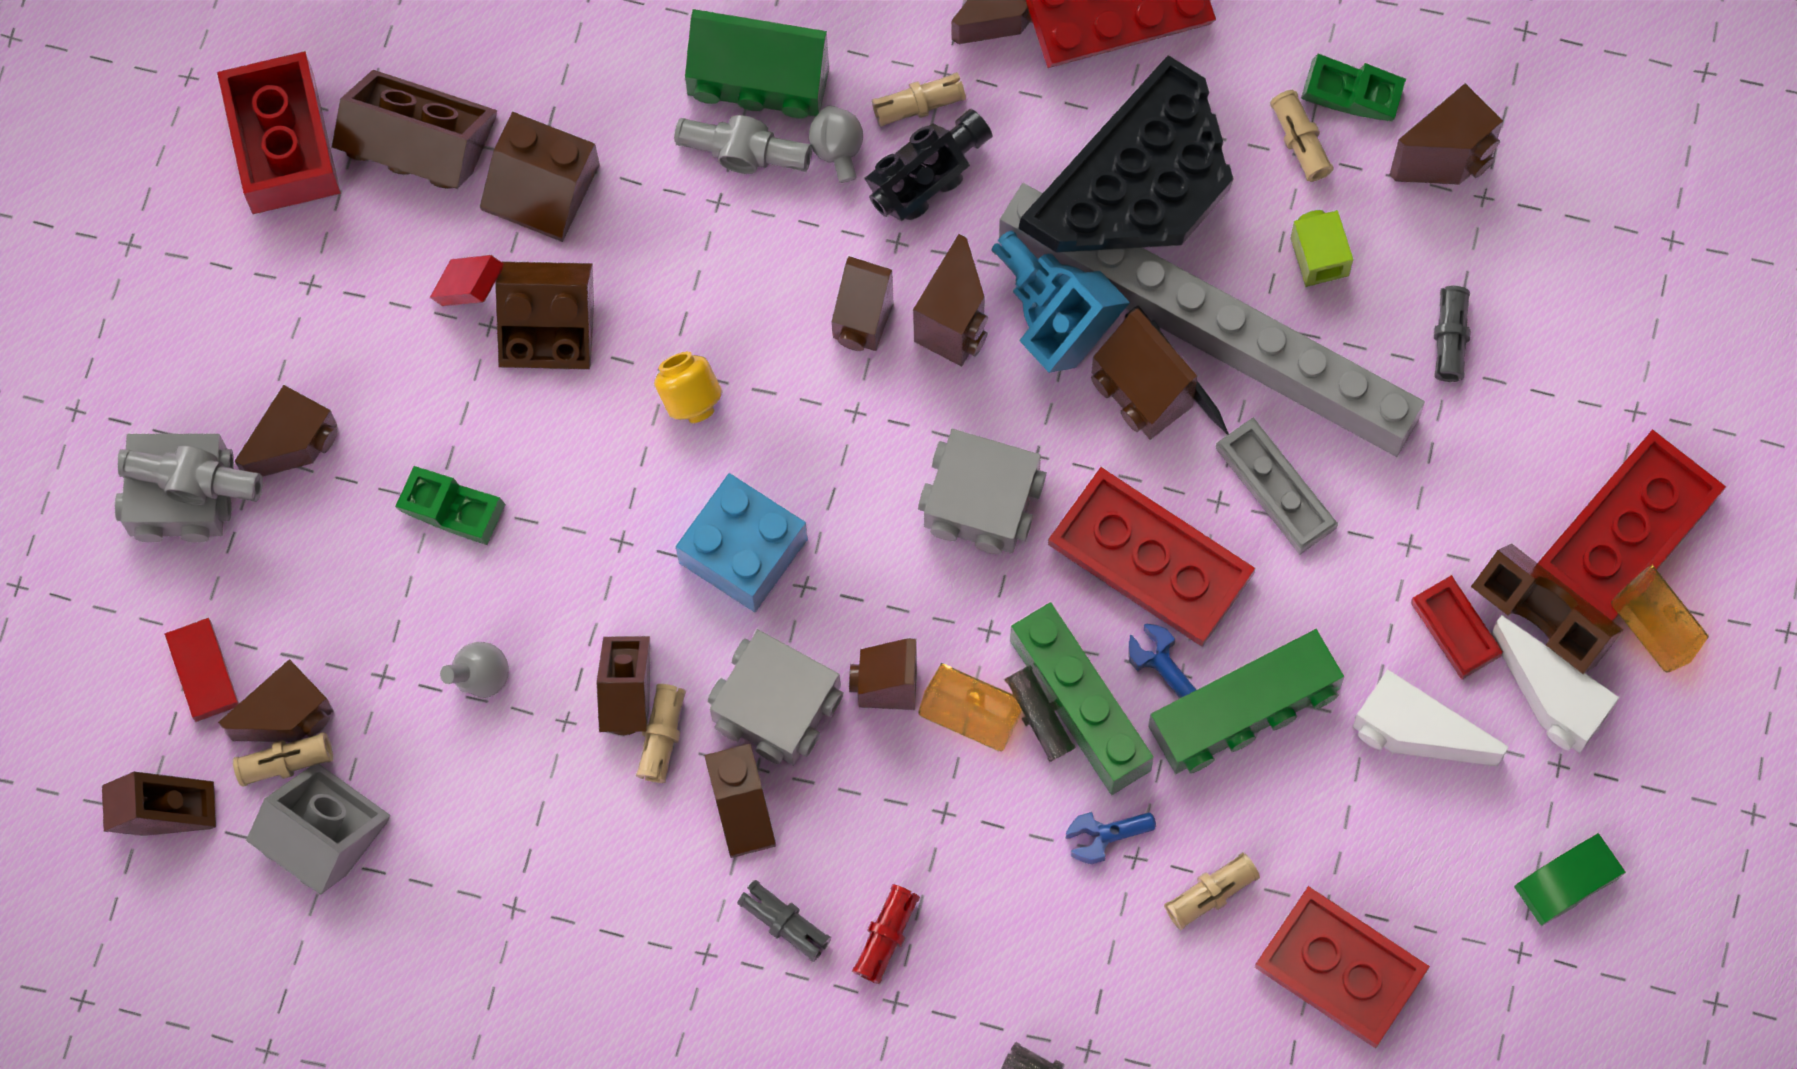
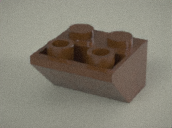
M502 261L504 263L503 269L495 283L499 367L590 369L594 314L593 263Z

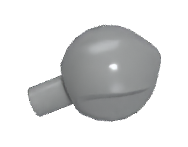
M827 106L820 111L811 123L809 141L813 152L820 159L828 163L834 162L839 183L849 182L857 178L851 157L855 156L861 148L863 129L856 116L849 111L835 106Z
M474 642L464 646L455 655L452 665L443 666L440 676L445 684L455 683L462 692L473 694L480 698H488L498 693L505 685L509 666L505 655L495 645L486 642Z

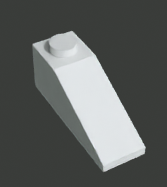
M1501 615L1491 635L1503 651L1502 657L1538 722L1548 731L1547 736L1556 745L1565 750L1573 748L1578 753H1581L1610 714L1619 697L1587 674L1579 672L1546 645Z
M1388 669L1358 712L1353 724V728L1359 731L1358 736L1363 742L1378 750L1384 747L1392 753L1498 766L1508 749L1507 745Z

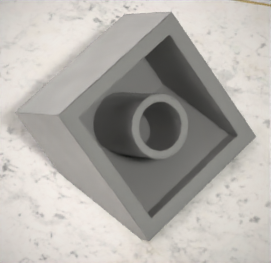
M317 764L310 766L264 799L246 841L261 851L267 858L275 861L300 879L304 885L321 895L347 876L387 824L391 815L323 766Z

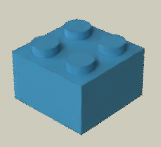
M728 473L675 547L679 564L755 613L806 543L808 535L805 521L731 473Z

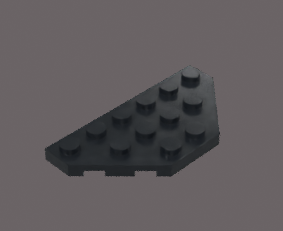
M1168 55L1023 214L1018 229L1056 253L1182 245L1228 193L1233 182L1230 164L1225 163L1222 152L1223 139L1216 114L1211 113L1208 102L1209 89L1206 79Z

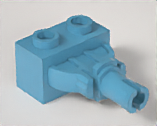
M1014 231L1006 232L998 239L1002 246L996 243L991 250L1016 276L1015 285L1017 287L1013 290V293L1023 303L1024 317L1029 326V329L1019 341L1048 373L1077 368L1130 302L1101 271L1084 272L1074 266L1062 265L1049 253L1042 255L1038 259L1017 237Z

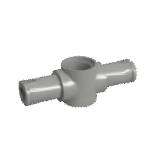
M732 116L729 123L719 122L718 125L680 118L675 129L674 141L676 145L712 152V156L718 158L720 165L737 173L753 174L758 166L766 168L769 164L807 172L812 156L811 144L775 138L773 132H769L768 127L763 122L748 116Z
M179 446L175 453L167 452L164 456L126 449L122 453L119 463V473L123 478L157 483L160 489H164L168 497L193 505H203L206 503L207 497L215 499L218 495L257 502L263 488V477L260 473L224 467L223 463L219 462L214 454L191 446Z

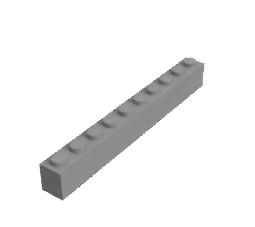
M1025 183L1021 184L1000 218L999 238L1012 230L1038 259L1042 255L1049 253L1062 265L1074 266L1084 272L1101 271L1130 302L1125 309L1130 311L1139 305L1151 321L1154 320L1163 330L1398 457L1420 419L1425 404L1424 400L1144 248L1060 253L1052 251L1018 229L1023 214L1042 195L1041 192Z

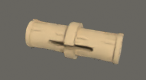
M956 72L921 85L917 81L909 84V89L872 99L875 116L879 118L877 119L879 126L883 127L886 124L914 115L922 118L928 116L930 110L966 100L962 81L959 82V74Z
M1288 90L1275 96L1270 101V105L1274 109L1286 134L1284 142L1288 149L1294 150L1307 181L1314 182L1328 176L1334 170V167L1330 164L1318 139L1320 131L1315 123L1309 121L1298 98L1297 91Z
M668 684L656 685L654 704L649 724H647V731L642 732L645 741L636 777L644 779L645 776L646 781L666 783L674 742L678 743L680 737L677 726L686 690L678 688L677 691L676 686Z
M322 732L319 735L288 744L281 740L274 742L270 749L242 757H234L233 768L239 785L244 787L250 783L278 775L285 779L292 777L296 770L324 762H332L333 751L327 734Z
M1242 852L1237 858L1211 875L1204 873L1199 876L1196 885L1172 901L1166 902L1164 908L1176 927L1182 930L1186 925L1215 907L1219 910L1227 904V898L1254 880H1258L1260 878L1259 872L1251 859Z

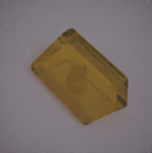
M1653 565L1648 566L1611 602L1613 608L1665 672L1674 671L1691 663L1709 637Z
M941 663L924 691L918 713L921 717L997 751H1003L1027 700Z

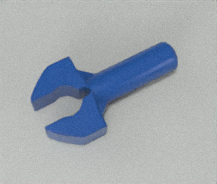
M1153 624L1144 625V632L1157 646L1156 654L1152 651L1143 650L1133 635H1130L1128 657L1129 662L1137 672L1144 667L1156 669L1179 698L1196 691V688L1169 657V650L1175 645V638L1167 628Z
M1089 812L1078 815L1066 831L1065 839L1076 837L1082 833L1096 837L1092 845L1071 850V857L1087 864H1095L1105 861L1104 851L1109 843L1154 831L1156 821L1154 816L1148 812L1113 823L1102 824L1094 820L1093 813Z

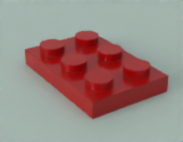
M1308 886L1256 962L1254 968L1376 1049L1430 966Z

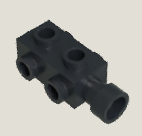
M969 109L955 121L956 126L950 131L932 123L914 132L910 137V142L895 154L882 158L876 164L875 170L864 178L873 192L869 196L870 201L878 212L884 217L891 215L901 221L905 218L913 220L928 210L929 204L927 200L938 191L948 192L959 186L963 181L961 173L970 166L964 154L972 147L980 148L993 137L986 121L975 110Z

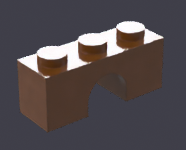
M1512 543L1497 550L1471 585V588L1507 616L1510 614L1520 615L1541 629L1549 639L1546 646L1582 674L1597 666L1623 631L1616 623Z

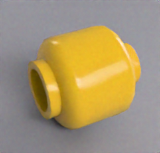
M686 351L667 358L659 365L658 369L660 372L654 380V386L671 418L677 420L688 419L690 423H697L707 419L714 413L713 406L720 400L722 389L705 357L692 355L691 352Z

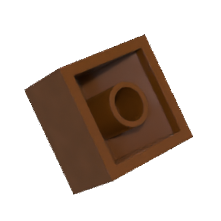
M1465 83L1398 139L1389 175L1398 182L1460 185L1470 175L1478 178L1495 160L1492 155L1500 144L1498 136L1503 120Z
M512 111L493 150L480 209L563 242L600 165L595 143Z
M960 234L956 237L913 309L915 343L962 367L969 354L975 357L983 347L988 332L984 331L988 316L984 314L985 296L968 240Z
M1138 308L1135 309L1093 356L1091 372L1093 375L1091 380L1096 389L1105 398L1112 396L1122 407L1120 412L1128 426L1135 432L1142 430L1151 440L1193 407L1198 376Z

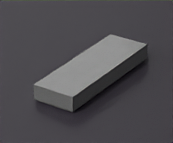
M1254 417L1216 443L1217 451L1299 554H1302L1337 529L1338 523Z

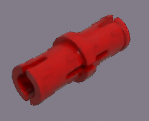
M892 884L891 891L876 922H870L867 929L870 935L856 965L852 969V972L856 975L861 974L862 978L876 984L881 983L882 976L896 947H902L905 940L902 934L917 902L920 900L919 895L916 893L911 894L912 891L896 884Z

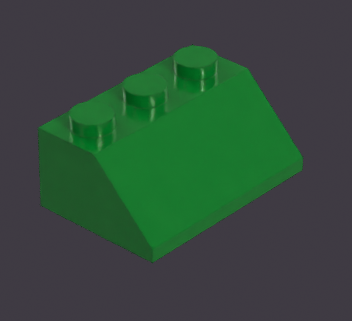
M696 9L692 10L685 69L687 95L708 104H716L719 101L737 103L741 108L750 111H761L764 108L778 110L789 117L798 119L806 118L807 116L816 117L820 113L829 73L827 31Z

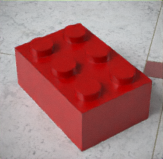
M306 51L217 72L243 194L252 214L341 194L315 77Z

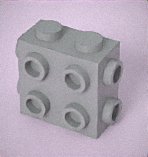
M951 429L947 443L939 441L934 454L932 468L938 469L933 485L925 483L919 500L918 510L924 511V527L931 529V534L943 540L956 541L957 537L975 542V546L978 549L987 553L1001 554L1002 551L1013 553L1017 539L1026 541L1031 527L1033 514L1026 513L1031 497L1040 498L1047 472L1040 470L1041 454Z
M127 434L126 449L164 456L167 452L175 453L179 446H191L214 454L218 461L223 463L224 467L234 469L232 449H227L220 434ZM120 449V450H119V453H118V473H119V463H120V459H121L122 453H123L124 450H126V449ZM124 478L123 493H117L115 498V516L117 521H121L129 536H134V539L141 542H159L163 536H181V539L184 541L205 542L209 540V536L223 535V521H230L231 497L218 495L215 499L207 497L205 504L193 505L168 497L164 489H160L157 483Z
M757 629L751 641L743 639L736 649L731 662L736 666L728 679L720 678L709 695L708 703L711 704L710 713L712 721L716 723L714 728L725 737L739 742L742 737L757 745L755 751L770 762L780 764L784 760L794 766L800 754L807 757L813 750L820 735V732L815 729L824 714L831 717L839 706L844 692L839 690L841 687L840 674Z

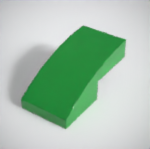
M1318 53L1312 59L1301 99L1356 116L1393 121L1397 113L1406 78L1364 63L1358 69Z
M413 466L395 507L399 511L427 524L488 545L506 504L500 497L461 486L452 477Z
M1597 833L1518 882L1514 888L1539 924L1543 926L1573 909L1585 898L1617 881L1626 871L1600 834Z

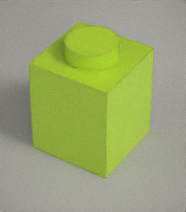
M1314 210L1301 215L1298 220L1294 221L1290 239L1305 287L1350 276L1354 259L1338 210L1325 213L1323 210Z

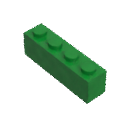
M1050 602L1011 625V644L1111 796L1151 772L1154 756L1053 604Z
M1316 628L1151 713L1148 727L1175 775L1185 769H1188L1189 773H1195L1207 767L1215 760L1212 755L1228 747L1231 752H1235L1248 746L1256 739L1255 733L1271 726L1273 731L1287 726L1298 717L1296 712L1311 704L1314 709H1318L1331 703L1339 696L1337 691L1341 689L1344 675Z

